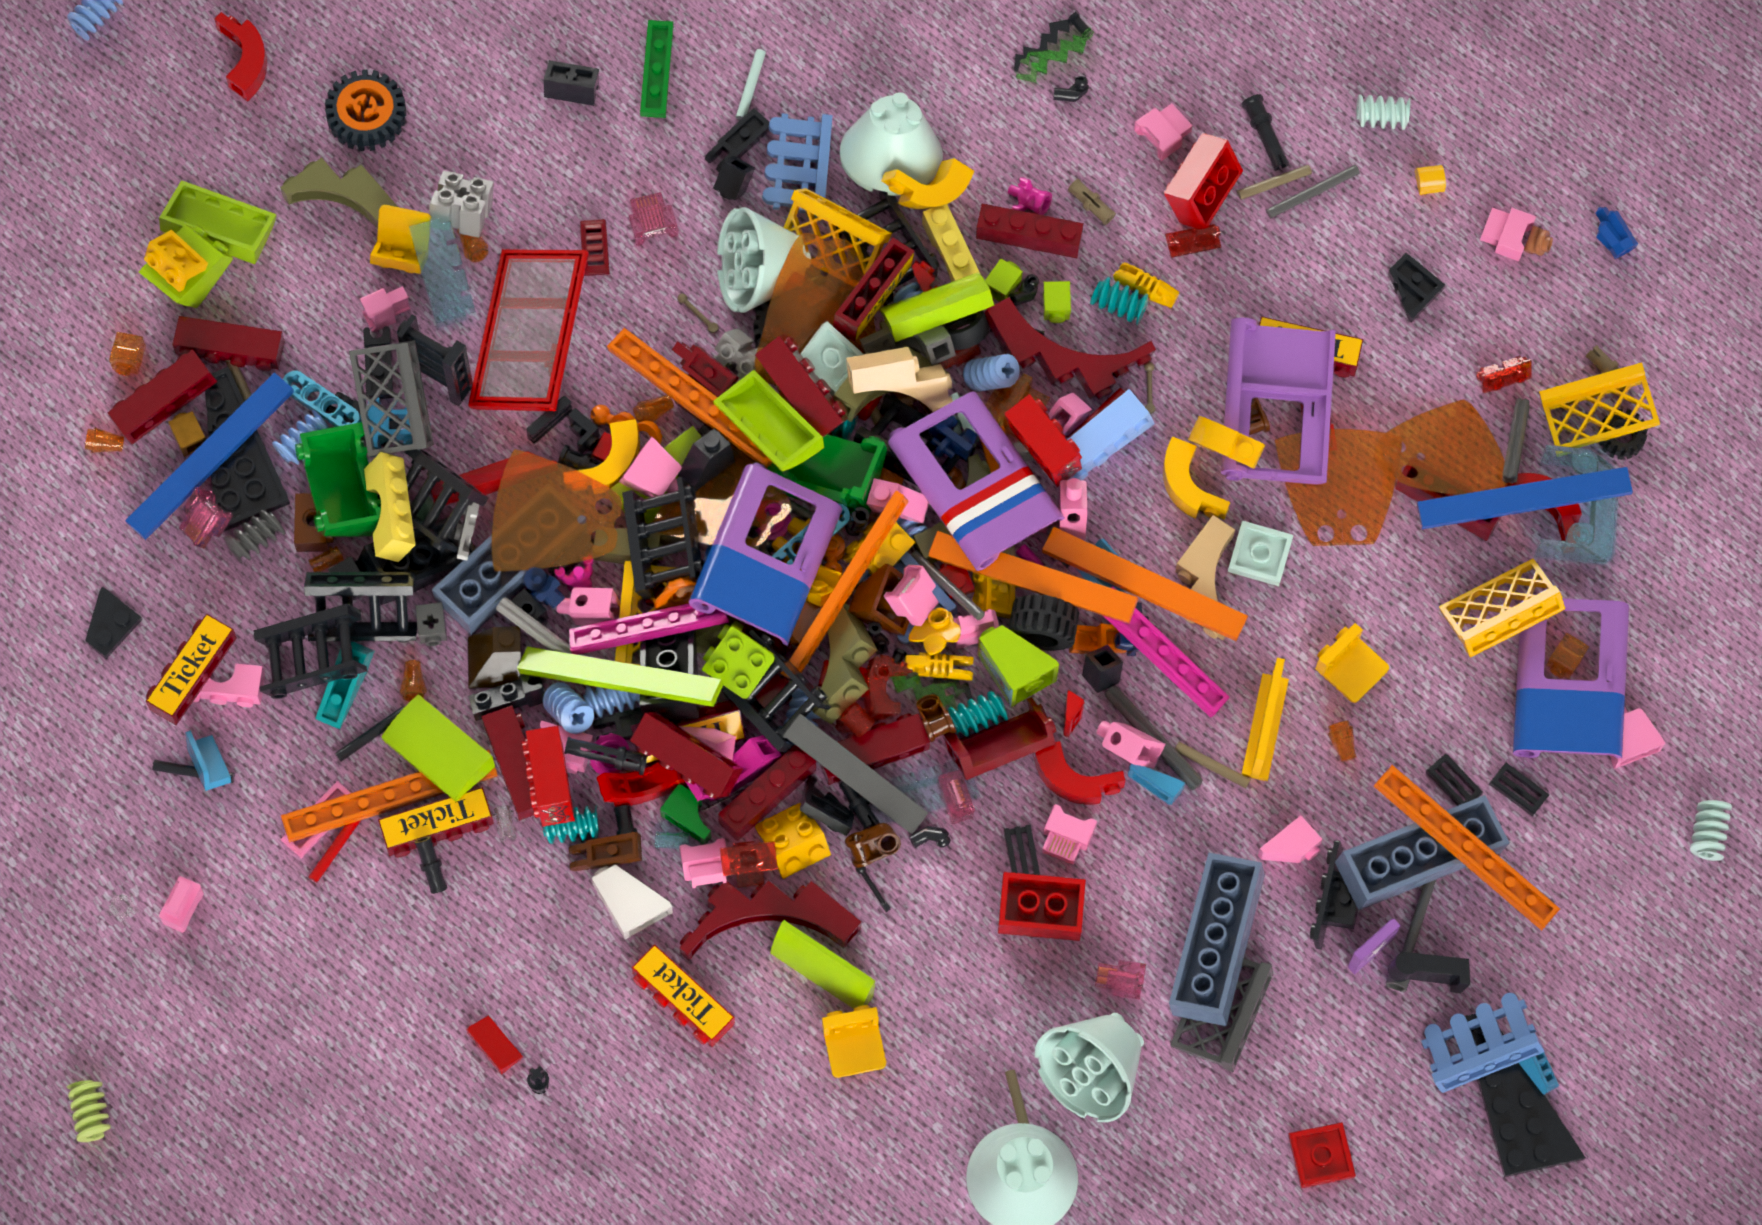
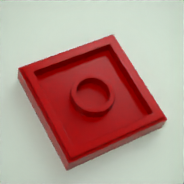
M1343 1122L1288 1133L1301 1188L1356 1177Z

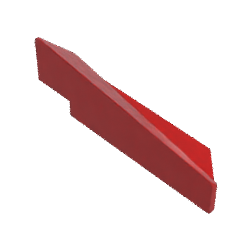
M527 451L460 474L459 476L487 495L558 470V464L554 460L549 461ZM442 480L435 484L430 493L434 503L444 488L442 487L444 483ZM453 493L446 505L459 501L457 498L459 493Z

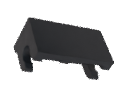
M549 60L544 76V97L594 106L596 90L599 87V69Z

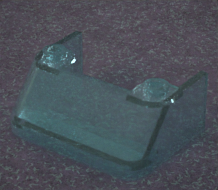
M1546 445L1540 458V465L1573 468L1578 474L1616 469L1615 466L1589 449ZM1618 497L1590 501L1589 524H1573L1567 532L1566 541L1540 539L1534 552V558L1598 565L1609 563L1613 559L1616 550Z

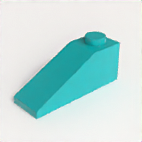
M351 641L353 660L367 666L368 671L375 650ZM341 648L335 665L342 663ZM367 672L357 674L358 676L354 679H338L328 682L315 719L341 729Z

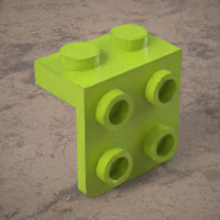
M735 620L731 627L726 624L717 636L721 640L716 648L710 646L702 658L706 663L701 670L712 678L721 679L725 687L741 698L746 699L771 666L775 656L765 647L741 632L744 626Z

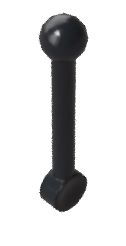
M855 867L856 872L863 876L884 911L888 912L891 910L866 873V867Z

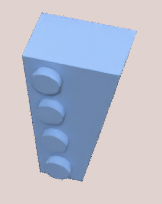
M1130 389L1070 437L1080 449L1079 453L1082 456V459H1080L1082 469L1071 478L1084 480L1090 470L1102 465L1111 455L1155 425L1148 410Z

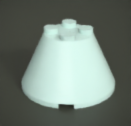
M900 92L880 98L872 103L871 107L848 129L840 145V161L846 174L856 184L871 192L873 189L885 191L891 196H898L900 194L890 191L889 186L881 182L885 172L898 169L919 183L928 185L934 179L943 160L941 144L921 109L906 94Z
M745 207L734 208L727 215L718 241L717 255H722V270H717L723 299L733 312H747L789 290L802 287L806 268H809L811 265V255L809 252H806L801 235H796Z
M1118 1013L1052 1028L1041 1036L1035 1047V1057L1039 1058L1041 1066L1038 1072L1047 1089L1067 1109L1083 1118L1088 1115L1098 1118L1097 1122H1111L1121 1117L1130 1105L1144 1040Z
M1017 1123L1000 1127L989 1133L979 1142L968 1163L966 1183L969 1197L975 1209L992 1225H1054L1066 1214L1074 1201L1078 1187V1172L1071 1151L1057 1135L1037 1125Z

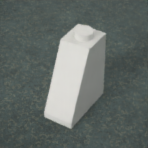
M617 865L610 868L609 866L602 867L592 877L595 890L624 939L631 937L673 913L672 905L668 900Z

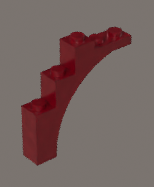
M1010 297L987 308L984 312L988 324L1005 354L1014 356L1022 369L1036 362L1035 358H1037L1051 385L1058 381L1060 384H1064L1074 378L1073 373H1075L1089 399L1097 396L1098 400L1111 394V388L1116 384L1113 376L1116 379L1124 376L1130 371L1128 368L1135 364L1138 367L1145 365L1152 360L1151 356L1156 351L1152 341L1130 352L1115 355L1087 354L1068 349L1036 331L1018 312Z
M769 880L764 886L760 884L754 889L750 895L751 900L727 881V883H722L721 885L716 884L708 893V907L712 912L706 911L699 919V926L693 933L689 931L684 935L679 943L681 945L680 954L689 961L707 940L721 932L748 923L783 922V920L815 930L830 938L844 949L861 930L862 922L812 881L807 886L802 885L793 895L794 901Z

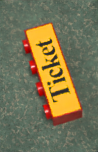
M655 944L632 967L633 981L641 989L645 990L648 988L653 992L652 998L662 1008L668 1006L674 1012L673 1018L683 1027L686 1024L694 1030L692 1035L702 1045L708 1043L713 1047L735 1025V1017Z

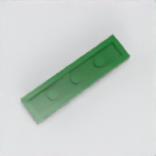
M648 20L640 117L666 118L674 21Z

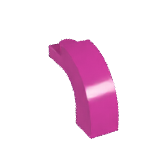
M764 735L750 738L733 754V761L744 769L731 793L759 777L782 756ZM686 782L697 801L707 798L710 802L717 800L706 795L703 792L704 788L695 783L693 785Z

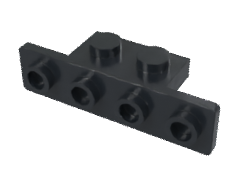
M1334 840L1333 849L1329 848L1327 852L1328 872L1322 875L1321 889L1324 890L1322 898H1318L1316 902L1315 912L1318 914L1317 921L1312 923L1310 929V939L1313 940L1315 948L1320 950L1323 947L1327 925L1354 929L1358 908L1335 864V861L1343 852L1341 841Z

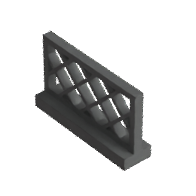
M415 340L349 351L368 456L378 455L380 452L394 453L413 449H426L433 446L434 441ZM396 349L398 361L392 368L381 358L386 351ZM380 352L378 357L373 353ZM366 354L375 360L368 372L359 366L357 355ZM378 363L390 372L383 383L371 375ZM393 374L402 381L403 387L398 394L386 386ZM367 379L379 386L373 398L367 395L363 389ZM382 390L395 398L388 409L376 401ZM398 401L407 408V415L403 421L391 412ZM372 405L385 413L378 424L370 420L368 416V411ZM387 416L400 424L393 435L381 428ZM403 427L411 432L412 444L404 445L396 439ZM377 431L389 439L384 448H374L373 437ZM392 442L397 445V446L390 447V445L392 444Z
M1245 958L1243 959L1242 967H1247L1254 971L1250 979L1243 982L1238 980L1236 990H1240L1243 998L1241 1003L1231 1007L1229 1015L1233 1023L1230 1028L1219 1032L1217 1025L1212 1024L1216 1034L1201 1039L1197 1027L1207 1022L1197 1021L1194 1023L1193 1019H1189L1191 1024L1186 1026L1188 1018L1181 1017L1170 1046L1221 1065L1224 1069L1234 1072L1272 979V965L1262 961L1259 964ZM1237 1010V1013L1234 1017L1232 1012ZM1193 1029L1198 1042L1191 1045L1180 1043L1179 1040L1182 1033ZM1227 1035L1226 1040L1224 1042L1222 1037ZM1219 1039L1223 1046L1219 1057L1208 1053L1204 1045Z

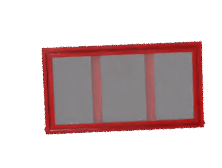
M502 249L468 404L471 409L556 411L587 265L588 251Z

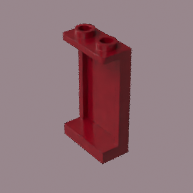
M1030 697L1026 699L1029 707L1028 712L998 723V725H993L988 729H983L978 733L961 739L955 733L948 732L944 734L943 738L947 752L965 780L1056 744L1053 733L1056 732V727L1052 718H1047L1042 704L1037 705L1033 698Z

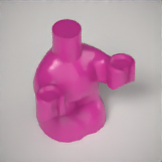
M1024 177L1019 179V187L1010 185L1008 194L1018 199V206L1013 205L1012 209L1019 211L1030 209L1039 215H1044L1048 211L1052 202L1051 192L1033 187L1031 180Z
M588 555L586 558L585 556L583 557L584 569L577 566L569 575L565 574L563 567H559V570L555 569V577L567 584V588L571 593L573 588H592L591 576L594 563L592 555Z

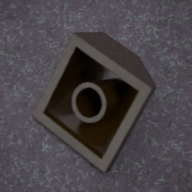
M492 627L468 637L469 689L494 688L520 679L519 676L522 674L517 669L522 658L520 627Z

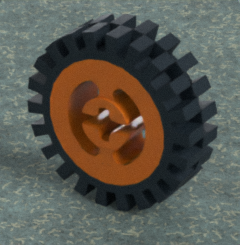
M367 69L362 70V75L357 76L356 71L351 72V78L349 79L346 74L342 76V83L336 81L333 84L334 90L329 89L327 93L328 99L325 100L327 123L334 138L338 136V141L342 145L347 142L350 149H354V146L357 145L359 151H364L365 146H369L370 151H374L377 144L383 148L386 146L387 140L392 143L395 140V134L400 135L402 132L401 126H405L406 122L405 99L401 88L397 87V82L394 79L389 81V76L386 74L379 77V71L373 70L372 75H368ZM367 98H370V100H369L370 108H367V106H368ZM376 100L379 101L383 106H378ZM362 112H364L365 122H362ZM349 115H355L356 120L352 119Z

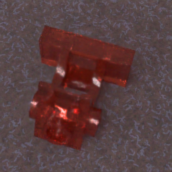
M886 655L875 656L870 659L863 675L869 689L864 693V709L861 710L862 720H889L901 713V702H894L889 698L886 692V684L890 677L908 676L907 674L913 673L912 669L907 668L908 663L901 661V664L894 663V658Z
M760 840L732 843L730 847L720 848L723 876L736 875L738 888L760 884L765 885L763 871L778 869L774 841L761 843Z

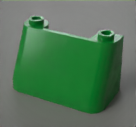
M362 422L301 433L299 435V444H295L296 456L298 460L302 459L317 516H314L317 532H322L323 536L373 537L379 522L381 499L378 500L377 493L367 491L364 469L368 465L367 447L364 446L363 440H361V437L365 436Z
M826 435L823 438L824 448L799 465L785 471H781L773 462L767 467V470L839 504H843L848 508L850 514L853 511L855 512L856 508L864 507L868 510L870 516L872 510L866 503L873 479L880 480L887 447L883 440L874 436L862 439L860 444ZM775 487L776 491L783 495L807 502L784 490Z

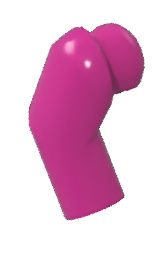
M1026 544L1016 551V554L1021 559L1044 566Z

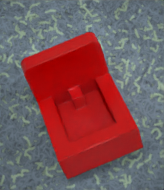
M947 563L940 566L941 569L938 570L965 595L974 592L975 588L967 570ZM946 592L947 596H948L951 600H954V598L951 597V596Z

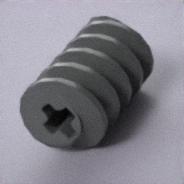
M264 510L259 511L260 519L252 516L250 518L252 526L246 522L243 523V532L239 529L233 530L235 539L229 535L225 536L226 545L241 564L242 556L249 561L252 559L250 550L257 554L260 553L259 544L266 548L269 547L268 537L276 542V531L283 535L286 534L280 522L270 511L269 513Z

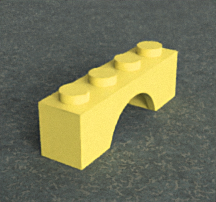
M945 204L923 211L922 225L932 246L936 247L948 270L951 282L977 272L980 273L948 205Z
M380 452L364 469L367 491L377 493L381 498V514L373 533L375 556L399 562L415 546L404 459Z

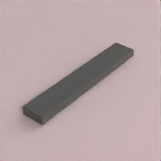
M799 713L784 732L783 736L910 834L914 833L927 816L928 812L802 714Z

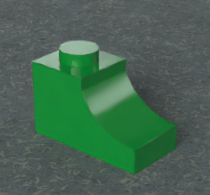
M678 784L660 808L661 817L703 845H706L711 839V830L703 824L699 817L702 800L697 801L688 785L685 788Z

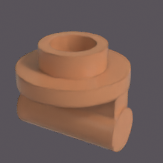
M1532 226L1524 251L1540 256L1544 255L1545 252H1549L1553 243L1550 232Z

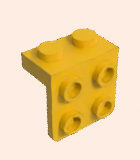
M382 205L379 209L377 242L370 254V264L379 265L382 268L403 270L407 273L421 274L428 259L431 216L424 212Z
M874 521L862 532L864 536L859 541H853L845 549L847 554L843 557V560L846 563L852 561L874 526ZM897 522L866 569L871 575L884 564H890L893 567L915 543Z
M1356 623L1349 629L1344 627L1336 635L1335 639L1337 641L1331 647L1327 644L1317 654L1319 659L1315 668L1352 703H1357L1389 671V665L1360 639L1363 629Z
M801 803L791 806L755 826L757 833L771 852L782 879L831 855L823 831L814 819L807 817L804 812L800 811Z
M863 1005L854 1008L853 1012L833 1011L826 1014L827 1017L822 1018V1029L831 1072L835 1078L880 1070L886 1067V1058L878 1025L877 1007L870 1008L869 1005Z

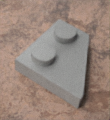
M474 502L471 506L468 505L463 513V524H457L454 536L455 540H459L457 559L466 561L479 509V504Z

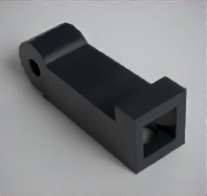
M1402 952L1388 965V974L1397 982H1404L1410 979L1449 984L1450 992L1460 994L1470 985L1469 959Z

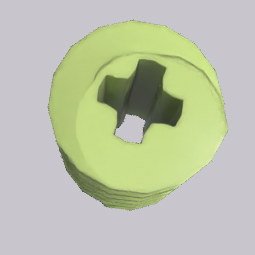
M86 1080L67 1086L71 1090L68 1097L73 1101L70 1104V1108L75 1111L72 1118L77 1122L74 1129L79 1133L76 1136L78 1142H91L102 1139L105 1136L104 1132L111 1128L110 1124H102V1121L109 1118L108 1114L100 1113V1110L105 1109L107 1104L98 1103V1100L105 1096L104 1092H96V1089L103 1086L102 1082Z

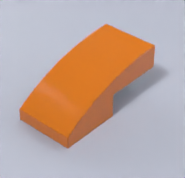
M1102 623L1097 627L1077 625L1075 643L1069 648V653L1088 654L1108 644L1115 653H1125L1126 651L1115 648L1114 638L1115 634L1119 631L1112 624Z

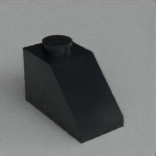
M715 428L693 443L681 466L682 469L677 474L678 477L684 478L697 491L735 463L731 444Z

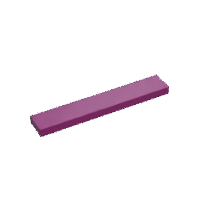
M1136 608L1130 624L1104 616L1210 718L1230 698Z
M684 604L569 629L570 651L572 654L579 655L729 623V615L717 609L713 613H702L694 609L690 604Z

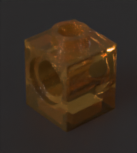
M122 332L116 333L109 358L111 367L116 373L124 376H129L130 373H139L146 348L143 336Z
M1566 633L1550 656L1546 666L1550 668V672L1559 678L1565 677L1569 680L1585 657L1589 646Z

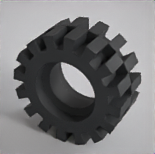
M1627 409L1625 414L1630 416L1632 410ZM1636 413L1634 418L1638 420L1640 415ZM1614 414L1608 425L1613 428L1624 426L1627 420ZM1607 415L1604 417V419H1603V421H1602L1603 423H1604L1605 420L1607 419V417H1608ZM1648 429L1633 432L1632 439L1627 443L1619 442L1615 438L1598 443L1599 446L1603 445L1602 451L1604 453L1610 452V457L1613 458L1614 455H1617L1619 460H1622L1625 456L1627 459H1630L1632 455L1636 456L1642 450L1648 436L1646 435Z

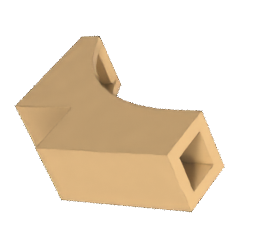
M909 347L846 358L848 382L853 393L874 390L895 391L921 401L932 412L953 402L952 397L948 395V389H952L950 374H945L941 364L919 368L917 356H912Z
M1213 515L1177 562L1175 572L1182 582L1188 585L1194 584L1191 590L1218 602L1215 589L1216 566L1225 548L1233 539L1235 529ZM1184 618V619H1185L1187 622H1189V623H1192V624L1195 623V622H1193V621H1190V620ZM1206 627L1203 628L1208 636L1224 640L1225 636Z

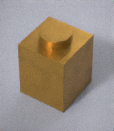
M193 411L179 413L173 417V420L168 421L184 457L192 454L206 441Z

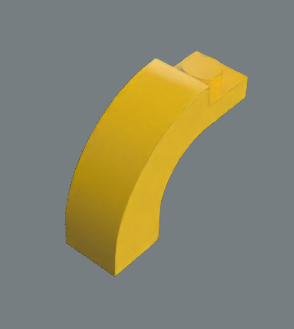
M953 158L941 161L934 179L928 185L919 183L898 169L885 172L881 182L888 185L890 191L901 195L898 203L902 206L912 209H929L948 204L957 199L969 185L974 170Z
M1198 416L1188 438L1189 441L1213 452L1215 451L1255 469L1265 447V444L1202 416Z
M636 419L610 423L612 448L609 456L603 463L594 468L563 473L566 488H572V491H582L587 489L588 485H592L593 492L597 495L607 492L615 486L639 454L640 435Z
M1172 436L1163 464V481L1169 497L1181 511L1196 519L1201 510L1209 518L1214 515L1225 520L1230 502L1202 491L1194 484L1190 477L1189 467L1195 456L1197 446Z

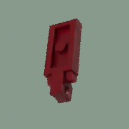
M677 341L672 348L676 354L683 358L680 362L682 368L717 397L735 385L739 377L704 349L695 344L689 347L684 342L680 343Z

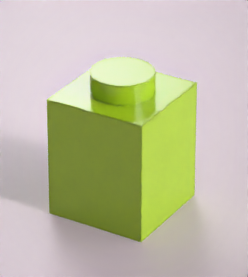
M1003 259L998 261L985 279L990 288L992 298L1001 302L1008 298L1009 294L1014 293L1022 282L1023 271L1020 270L1018 265L1011 261L1006 262Z
M1070 281L1044 282V320H1050L1051 323H1063L1065 320H1070Z

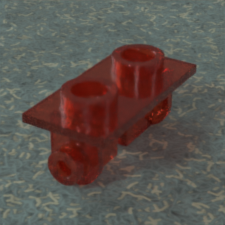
M1211 224L1205 229L1191 228L1165 234L1171 258L1221 248L1219 236H1221L1220 228L1215 224Z
M1519 355L1503 361V368H1499L1497 363L1481 367L1480 371L1476 372V377L1479 382L1482 381L1483 394L1531 379V359L1527 360L1525 356L1521 357Z

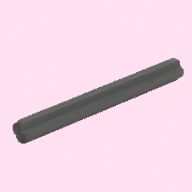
M1116 685L1111 686L1105 692V697L1134 728L1165 743L1166 745L1160 757L1191 790L1198 788L1203 781L1200 775Z

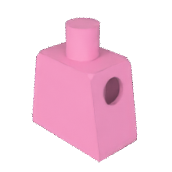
M651 437L619 482L651 498L663 495L665 491L667 493L678 491L677 479L675 477L682 467Z
M1077 478L1062 480L1059 484L1058 509L1065 519L1062 521L1058 520V529L1085 541L1087 482ZM1076 513L1077 521H1069L1068 515Z
M573 588L571 598H565L557 605V613L569 614L576 625L586 626L619 619L621 602L613 588Z
M1626 708L1624 709L1622 758L1610 755L1614 769L1660 752L1665 745L1663 738L1641 708L1627 712Z
M1102 721L1097 729V735L1104 738L1102 742L1104 748L1135 765L1155 768L1166 745L1124 723L1113 722L1111 724L1107 721Z

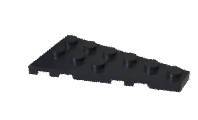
M229 367L211 373L217 382L205 390L209 437L244 403ZM257 430L211 475L213 509L217 513L214 523L216 535L249 522L252 516L260 517L259 511L261 510L269 513V511L272 512L290 504Z
M1475 1013L1465 1017L1468 1021L1476 1019L1477 1015ZM1481 1027L1471 1030L1477 1046L1486 1042ZM1519 1063L1477 1079L1504 1178L1586 1159L1545 1095L1542 1094Z

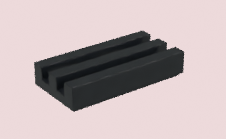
M566 396L561 397L558 400L556 411L544 412L527 427L528 439L533 444H536L573 411L571 409L572 402Z
M1446 753L1426 770L1429 777L1457 806L1479 798L1483 794V791ZM1444 762L1472 790V795L1442 766ZM1436 769L1466 799L1465 801L1437 774Z
M1507 762L1489 783V785L1532 817L1550 795ZM1505 772L1509 773L1511 776H1513L1515 779H1517L1531 791L1540 796V799L1537 800L1536 798H1534L1532 795L1527 793L1522 787H1520L1518 784H1515L1513 781H1511L1503 774ZM1499 779L1506 785H1508L1510 788H1512L1514 791H1516L1518 794H1520L1522 797H1524L1526 800H1528L1530 803H1532L1534 806L1532 807L1519 796H1517L1515 793H1513L1511 790H1509L1507 787H1505L1503 784H1501L1499 782Z
M1031 824L1021 828L1020 826L1014 827V829L1005 828L1004 837L1011 873H1018L1011 835H1016L1023 874H1029L1022 840V833H1026L1033 868L1032 874L1040 875Z

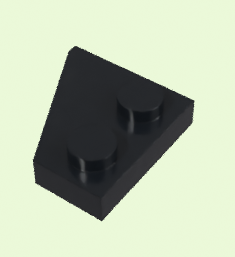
M1405 253L1388 272L1407 318L1411 323L1445 288V284L1408 253Z
M102 587L99 591L85 641L107 659L142 621V617L106 588Z
M810 775L804 785L800 811L804 812L807 817L827 825L830 830L847 836L852 829L854 814L846 806L842 805L831 792L824 795L814 786L817 780Z

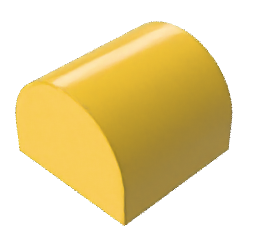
M1442 165L1415 168L1414 173L1419 195L1445 192L1446 178Z

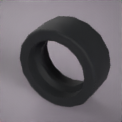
M983 310L942 325L951 336L954 350L967 349L977 345L985 339L990 328Z

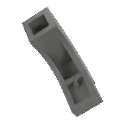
M883 321L879 323L881 330L859 339L864 355L866 352L876 353L903 348L906 345L914 351L922 353L932 366L956 356L951 336L942 325L895 342L886 322Z

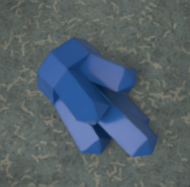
M1607 207L1598 208L1595 214L1601 223L1598 227L1599 231L1596 238L1611 252L1614 259L1635 249L1638 246V242L1619 212L1613 210L1609 212Z

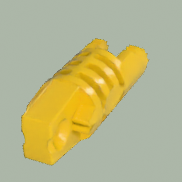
M1127 262L1122 263L1118 271L1116 270L1113 274L1114 280L1116 282L1120 281L1122 286L1128 285L1132 291L1139 290V295L1142 294L1144 296L1148 294L1149 300L1172 308L1179 296V291L1163 280H1158L1157 277L1150 276L1151 274L1144 273L1143 270Z
M919 652V655H906L904 671L916 672L918 676L923 677L930 676L933 678L972 681L973 672L953 669V665L971 666L974 663V658L960 655H929L925 652Z

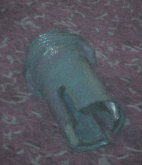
M680 830V833L656 831L655 848L679 849L680 845H689L690 835L689 833H684V830Z

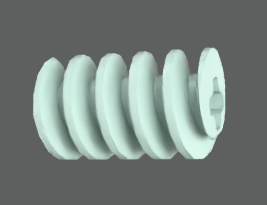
M1358 95L1356 120L1360 121L1361 127H1364L1366 121L1369 120L1371 128H1374L1376 122L1380 121L1382 129L1385 128L1387 122H1390L1391 128L1395 129L1397 123L1400 122L1402 130H1405L1410 116V98L1405 105L1403 97H1399L1395 104L1391 96L1388 97L1386 103H1384L1382 96H1378L1374 103L1372 95H1368L1365 102L1362 95Z
M1718 800L1702 801L1698 803L1696 808L1698 811L1695 815L1697 823L1693 826L1695 833L1691 838L1693 843L1690 846V851L1700 858L1720 861L1723 860L1724 856L1717 853V851H1724L1726 846L1718 842L1727 840V835L1720 833V831L1729 829L1728 824L1722 821L1730 820L1731 818L1724 810H1731L1732 805Z

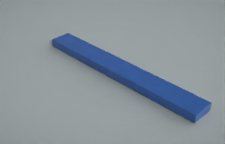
M273 373L125 520L126 524L146 540L294 393V389L276 373Z
M1622 467L1418 501L1417 509L1421 528L1428 529L1632 495L1633 490L1628 468Z

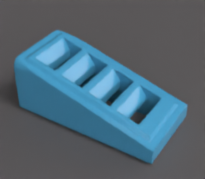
M1131 764L1129 767L1128 776L1168 805H1172L1184 790L1185 782L1140 765Z
M1545 1052L1519 1062L1542 1094H1546L1559 1086Z

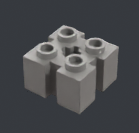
M443 171L438 182V191L435 190L430 201L429 215L431 216V228L449 231L450 227L459 229V234L479 238L485 225V217H488L493 204L494 181L476 177L469 181L463 179L464 175Z
M738 328L724 332L714 349L719 353L713 356L717 361L739 377L738 381L753 370L762 378L769 375L755 356L763 347L754 349L751 346L754 340Z

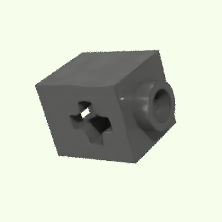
M442 602L415 605L420 643H425L427 646H437L442 643L441 641H447ZM431 622L435 623L433 629H429V623Z

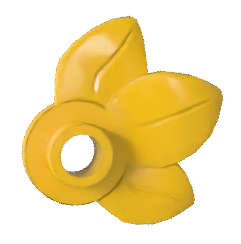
M936 608L929 613L928 620H925L921 626L915 625L908 639L910 642H924L927 654L934 655L941 652L947 642H957L961 635V629L954 622L951 612L945 608Z

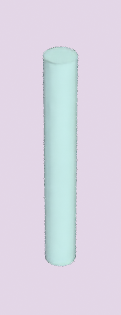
M757 49L736 119L741 120L748 113L766 54L762 49Z

